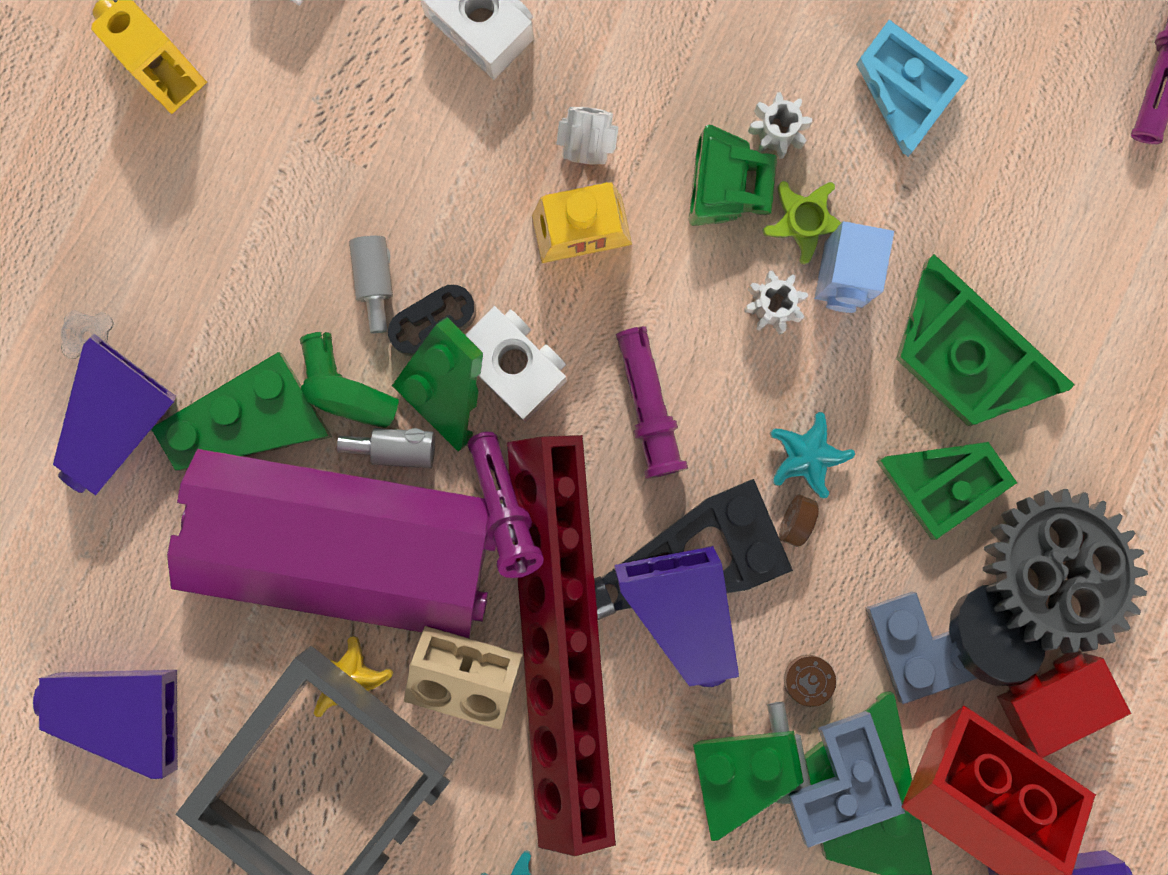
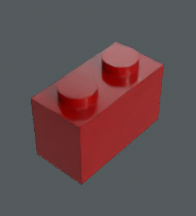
M1081 651L1062 655L1053 661L1055 668L1039 676L1035 673L1023 682L1008 685L1010 690L997 696L1022 745L1041 758H1044L1132 714L1104 658L1087 653L1082 654Z

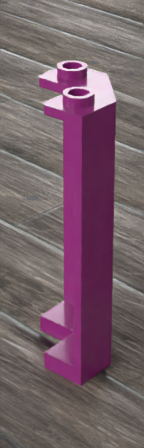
M197 449L181 481L177 503L185 504V510L181 518V531L179 535L170 536L167 552L172 590L421 633L424 627L427 626L470 639L473 622H483L488 592L479 591L481 571L486 550L496 551L495 541L488 537L485 529L490 515L484 498Z

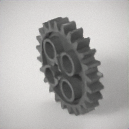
M1062 489L1053 493V495L1046 490L1034 495V500L1031 497H1027L1016 502L1017 509L1013 508L1002 513V518L1006 524L997 525L990 530L1000 542L984 547V551L996 557L995 563L983 567L984 572L996 575L997 582L986 587V591L1001 593L1003 599L997 603L994 609L996 612L1010 609L1013 614L1007 624L1009 629L1023 625L1026 626L1023 636L1025 642L1036 641L1041 638L1042 650H1053L1060 646L1062 654L1078 652L1079 648L1082 652L1097 650L1098 643L1100 645L1114 643L1116 641L1114 633L1130 630L1125 617L1140 615L1141 610L1131 600L1132 598L1147 595L1146 590L1135 584V578L1148 575V571L1135 567L1133 560L1141 557L1144 551L1141 549H1129L1127 543L1136 533L1134 530L1120 533L1117 527L1123 517L1121 514L1108 518L1104 516L1107 502L1100 501L1089 506L1088 493L1086 492L1071 498L1068 489ZM1050 527L1059 536V546L1053 543L1050 537ZM1083 535H1084V542H1083L1082 546L1080 547L1081 542H1082V538H1083ZM1093 554L1098 557L1101 563V572L1096 570L1093 564ZM1029 568L1038 577L1037 589L1028 580ZM1050 595L1049 601H1048V608H1047L1046 605H1045V603H1046V600H1047L1048 596ZM1072 595L1077 598L1080 604L1081 611L1079 616L1072 608Z

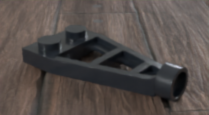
M754 479L706 498L620 563L653 558L663 552L670 554L684 552L686 543L706 527H715L720 530L731 556L730 565L723 570L726 593L749 590L793 571ZM615 568L602 577L594 578L598 620L610 616L618 610L632 608L620 592ZM607 584L615 586L618 591V597L614 602L611 601L605 585Z

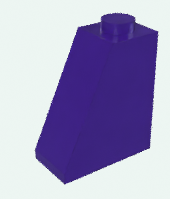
M96 334L89 337L82 347L53 465L61 470L58 477L67 486L79 493H83L87 489L95 496L174 403L176 395Z
M713 546L614 565L621 594L689 687L695 685L715 687L723 684L726 679L739 677L723 567Z
M177 670L58 672L39 678V686L35 689L33 696L34 713L39 716V730L150 779H163L178 770Z

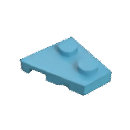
M888 20L856 64L899 148L907 157L915 150L968 79L965 74L891 20Z

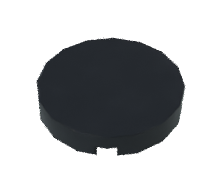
M982 585L959 598L950 614L949 634L951 642H956L957 648L961 653L957 657L964 668L980 681L997 687L1023 682L1038 672L1045 659L1046 652L1042 650L1041 638L1036 641L1025 642L1023 640L1025 625L1012 629L1007 627L1013 613L1010 609L998 612L994 609L997 603L1003 599L1001 593L987 592L986 587L989 585Z

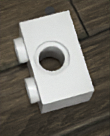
M420 0L425 16L493 80L534 40L531 21L533 16L520 0ZM479 8H486L493 12L492 16L484 22H475L469 19L470 14Z
M494 306L466 336L483 352L481 374L478 376L526 423L567 382L566 376L561 372L566 364L548 345L545 344L539 350L526 337L531 329L514 311L510 309L504 315ZM509 350H521L528 357L525 369L518 374L505 373L500 367L502 356Z

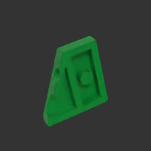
M447 317L435 325L391 386L459 452L468 445L469 439L473 437V432L468 430L470 412L477 407L479 390L476 380L478 375L481 374L483 352Z
M989 442L885 456L876 461L931 540H937L1017 484V481Z
M794 731L706 739L693 744L711 841L720 840L804 782Z

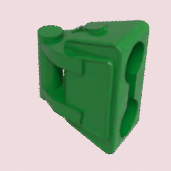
M705 126L697 140L689 223L692 226L720 224L737 220L738 217L742 216L741 213L745 212L770 215L772 212L778 156L752 150L748 141L716 126ZM747 171H756L754 194L745 192Z

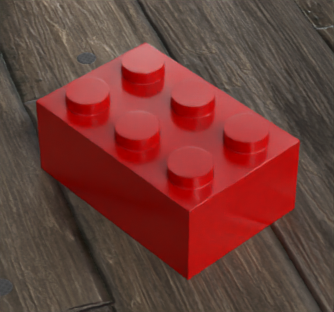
M963 705L933 730L901 807L999 875H1072L1096 794Z

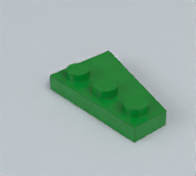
M280 352L270 356L153 426L151 429L175 471L187 470L197 449L236 456H247L332 437L315 407L304 398L301 391L302 385L286 358Z

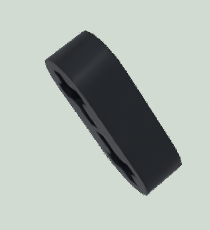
M446 285L439 288L392 318L388 326L390 343L400 353L406 356H413L435 325L448 317L461 331L465 330L473 323L476 316L474 299L466 288L459 285ZM452 296L456 302L463 299L467 302L461 308L464 315L462 318L455 321L451 315H447L437 322L435 321L434 317L446 309L444 302L446 298ZM428 320L432 324L419 332L421 342L413 346L408 340L400 343L399 337L405 333L402 325L410 321L415 327Z

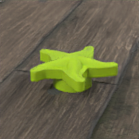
M782 181L777 186L785 215L776 225H767L763 228L762 232L764 236L793 237L801 250L800 263L807 264L811 261L818 237L832 234L841 224L837 218L829 214L827 209V198L835 190V184L828 182L813 191L808 197H803L791 191L788 182Z

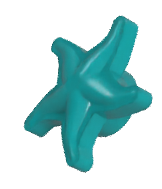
M818 412L814 415L813 426L803 435L777 428L770 432L771 438L780 441L787 454V458L781 463L772 479L775 486L782 485L787 478L803 476L809 487L821 499L827 498L829 496V491L825 486L827 467L837 466L855 457L854 450L841 451L827 443V424L823 412Z

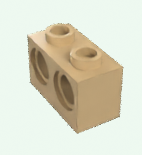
M425 626L410 664L403 702L501 730L522 654Z

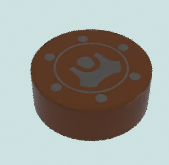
M800 494L792 500L781 523L779 532L781 541L799 547L808 540L818 518L819 506L817 501Z
M802 655L792 660L787 666L784 673V685L787 693L797 703L807 707H816L826 703L834 694L836 675L830 664L815 655Z

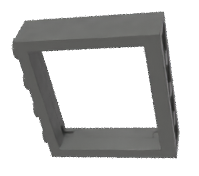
M310 646L291 662L175 815L249 875H313L219 799L301 691L310 682L423 773L343 874L377 875L390 858L383 852L388 844L394 839L401 845L420 821L413 814L424 800L432 806L450 783V780L444 774L453 759L314 647Z

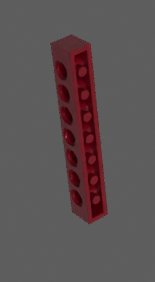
M583 435L541 436L507 442L509 475L519 507L527 511L531 517L532 525L529 531L535 547L540 548L544 558L543 564L539 569L531 574L517 578L538 848L575 857L616 846Z

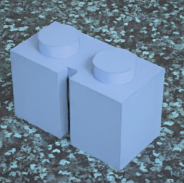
M843 221L824 243L814 299L827 301L826 308L854 313L857 307L863 308L872 299L879 296L884 291L894 231Z

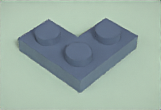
M909 592L865 607L898 702L905 704L977 679L964 668L957 657L961 653L957 648L956 642H951L949 631L932 637L916 592Z
M864 711L818 728L835 777L787 794L803 843L808 848L905 813L901 807L902 803L871 713Z

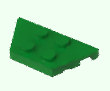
M935 254L924 262L896 360L967 426L995 418L996 416L1064 393L1073 388L1075 384Z
M887 691L877 696V701L864 711L871 713L901 803L903 804L912 782V775L895 695L891 691ZM821 741L804 754L810 785L835 777L824 744ZM905 809L903 814L820 843L823 856L829 861L880 875H932L921 820Z

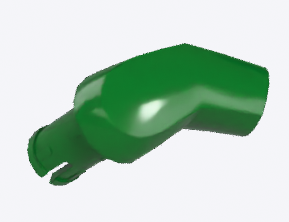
M321 332L306 334L300 338L307 379L303 381L304 384L301 386V391L308 403L327 413L367 425L387 428L392 423L398 408L399 399L362 383L344 378L339 374L334 359L331 333H323V339Z

